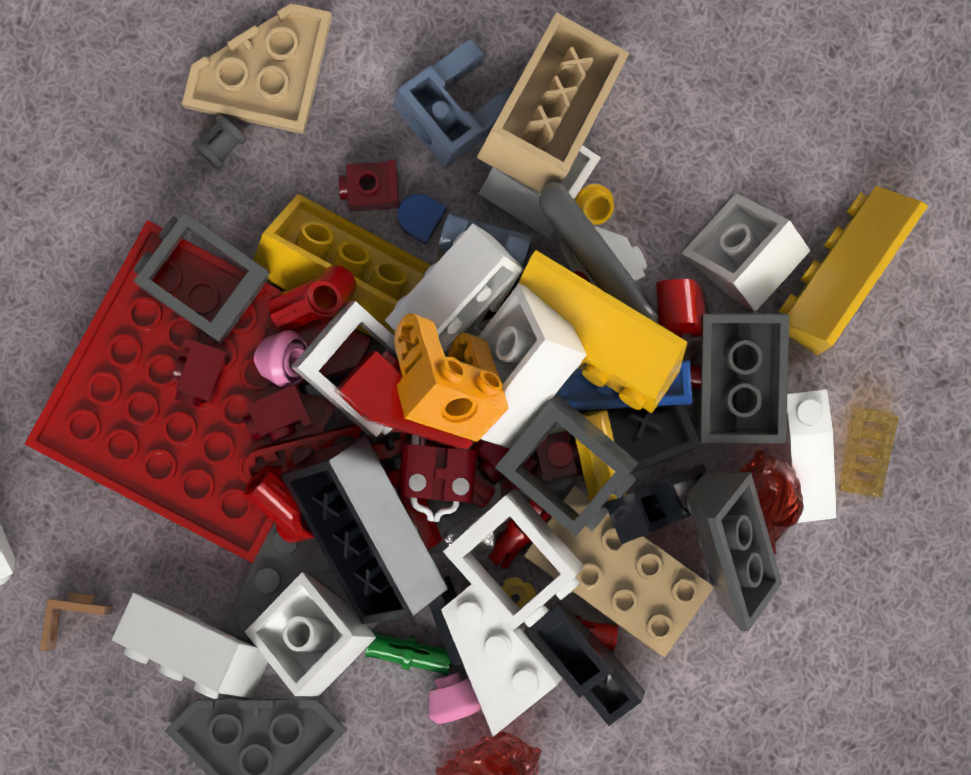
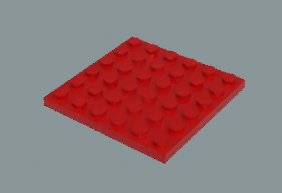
M147 220L24 444L253 563L274 521L244 496L246 492L244 488L248 483L243 474V464L246 456L251 450L260 446L323 432L336 406L326 397L301 393L298 385L307 382L303 378L295 387L312 426L304 429L300 421L293 424L296 432L272 442L270 435L253 441L243 420V417L250 415L246 405L284 389L261 376L254 362L255 351L262 340L284 331L281 328H277L272 321L268 301L273 296L283 291L266 283L221 345L134 283L137 274L133 270L138 261L147 251L154 254L163 241L159 238L163 228ZM182 239L152 281L211 323L247 272ZM320 317L292 331L299 333L309 347L333 318ZM354 329L319 372L326 376L358 365L372 338ZM184 338L214 347L228 354L212 403L201 400L200 406L196 407L175 399L178 382L172 380L173 372L179 357L187 358L189 350L182 346ZM307 445L297 447L292 453L294 464L296 465L310 456L313 448ZM285 450L277 451L280 456L278 461L269 463L264 460V456L257 457L256 465L251 467L252 472H259L262 467L268 465L272 467L282 465L283 474L288 470L285 464Z

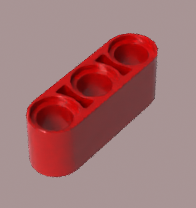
M669 279L656 282L658 324L680 338L685 333H691V337L702 336V314L706 313L705 292L698 283L692 279Z

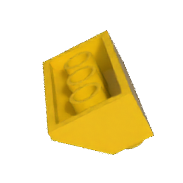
M875 186L867 196L860 192L846 211V213L852 216L844 229L837 225L823 246L829 250L821 263L814 259L800 278L806 284L797 297L790 293L778 310V312L789 314V337L817 356L832 347L928 205L920 200L879 186Z
M297 194L263 232L253 259L269 271L270 278L268 282L284 290L291 289L320 275L330 266L337 265L348 269L356 281V291L348 302L356 301L394 336L395 331L385 319L394 311L397 302L415 288L423 279L426 270L432 266L300 194ZM325 286L330 294L336 296L332 288ZM360 324L356 327V329H358V330L362 331L363 333H365V334H367V335L373 337V336H372L367 330H365Z
M535 250L518 283L528 287L574 327L587 354L578 367L582 370V375L598 387L606 385L618 392L620 399L631 408L636 410L643 408L653 413L680 372L687 341Z

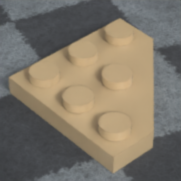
M290 3L277 11V15L258 27L256 25L227 42L228 45L208 58L204 56L191 64L182 106L185 109L217 116L221 114L226 118L305 135L332 21L331 12Z

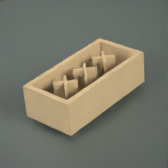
M556 12L477 158L539 193L550 181L562 183L619 75L629 52Z
M575 486L571 488L563 499L579 515L590 503L589 497ZM609 513L593 531L585 527L576 537L552 516L547 522V525L585 566L575 576L580 584L571 592L658 655L665 658L714 586L644 536L621 544ZM532 543L523 557L555 579L560 575V572L537 546Z

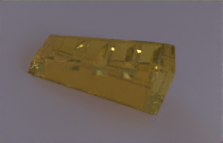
M852 404L839 484L840 491L882 498L899 416L893 411ZM864 421L881 423V431L863 428ZM860 439L880 441L879 448L859 445ZM857 454L877 458L876 465L856 462ZM853 472L875 474L874 482L853 479Z

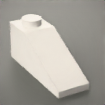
M827 389L787 394V437L783 447L794 523L837 518L833 428Z

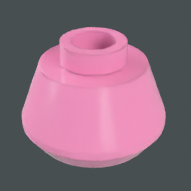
M286 330L263 339L255 351L254 362L261 376L280 388H287L293 384L296 385L303 379L291 366L308 346L299 333Z
M459 672L435 679L436 688L429 690L428 717L436 724L455 721L482 709L470 679H460Z

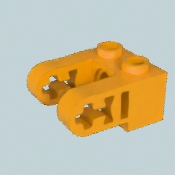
M413 313L406 314L400 320L395 331L394 344L403 377L397 384L404 418L478 442L509 409L503 384L494 364L488 342L483 338L466 332L460 333L451 343L448 357H445L435 323L432 320Z

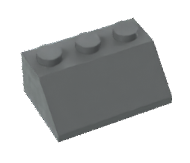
M721 312L702 314L700 443H786L789 314L782 312Z
M751 472L704 473L687 494L688 510L693 515L699 535V547L704 552L709 568L710 584L714 586L719 605L740 631H749L782 584Z

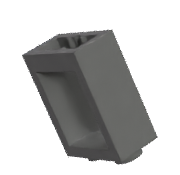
M184 212L179 220L173 216L166 223L159 234V238L163 241L154 254L147 251L138 261L133 270L137 274L134 283L221 345L269 280L270 273ZM188 231H191L247 271V274L211 323L152 281Z
M558 395L544 406L495 468L576 537L585 527L593 531L605 518L609 511L603 505L613 494L620 499L636 481V478L630 473L639 463ZM558 423L615 471L613 476L580 515L523 467Z

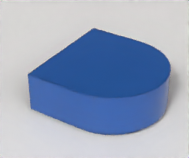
M423 194L411 195L404 199L399 206V224L405 233L427 245L447 211V207L429 196Z

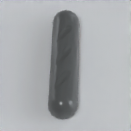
M550 181L545 185L539 197L540 209L578 261L582 263L598 288L655 323H658L659 315L655 307L569 192L558 181Z

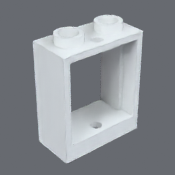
M356 301L347 302L291 367L368 435L377 437L381 432L386 435L392 430L391 428L365 421L334 392L337 387L319 372L322 366L359 324L397 357L394 335Z
M516 488L505 495L443 551L512 631L523 622L529 628L549 611L544 603L555 594L560 600L566 597L580 584L575 576L585 567ZM509 517L515 521L560 572L559 576L521 609L518 608L470 553Z

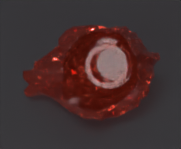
M760 449L755 451V457L740 468L738 472H751L772 549L774 554H776V542L785 530L794 526L799 521L804 510V498L801 493V483L799 478L796 477L795 469L790 467L788 462L778 460L774 456H766Z
M500 731L493 737L483 736L479 743L468 749L457 751L455 759L448 760L447 765L444 767H436V774L538 775L540 769L539 758L542 750L537 746L533 748L508 732Z

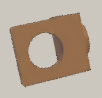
M68 592L67 600L47 599L40 651L55 650L61 610L108 615L112 614L113 606L93 603L94 595Z

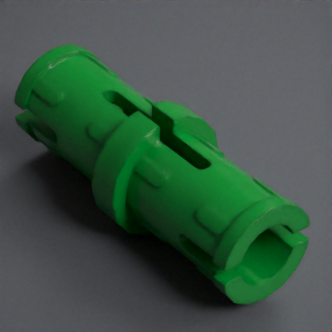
M371 630L376 638L365 649L366 658L371 657L402 664L401 669L410 671L411 667L448 676L451 661L446 648L417 642V637L408 636V639H403Z

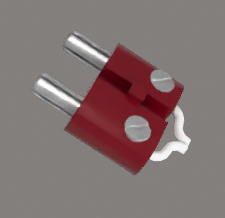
M412 435L411 445L402 444L398 493L400 497L411 498L413 508L425 513L427 521L440 522V517L444 514L455 512L460 502L473 503L477 451L469 450V448L426 446L427 439ZM417 498L453 501V505L449 508H441L433 516L432 511L428 507L418 504Z

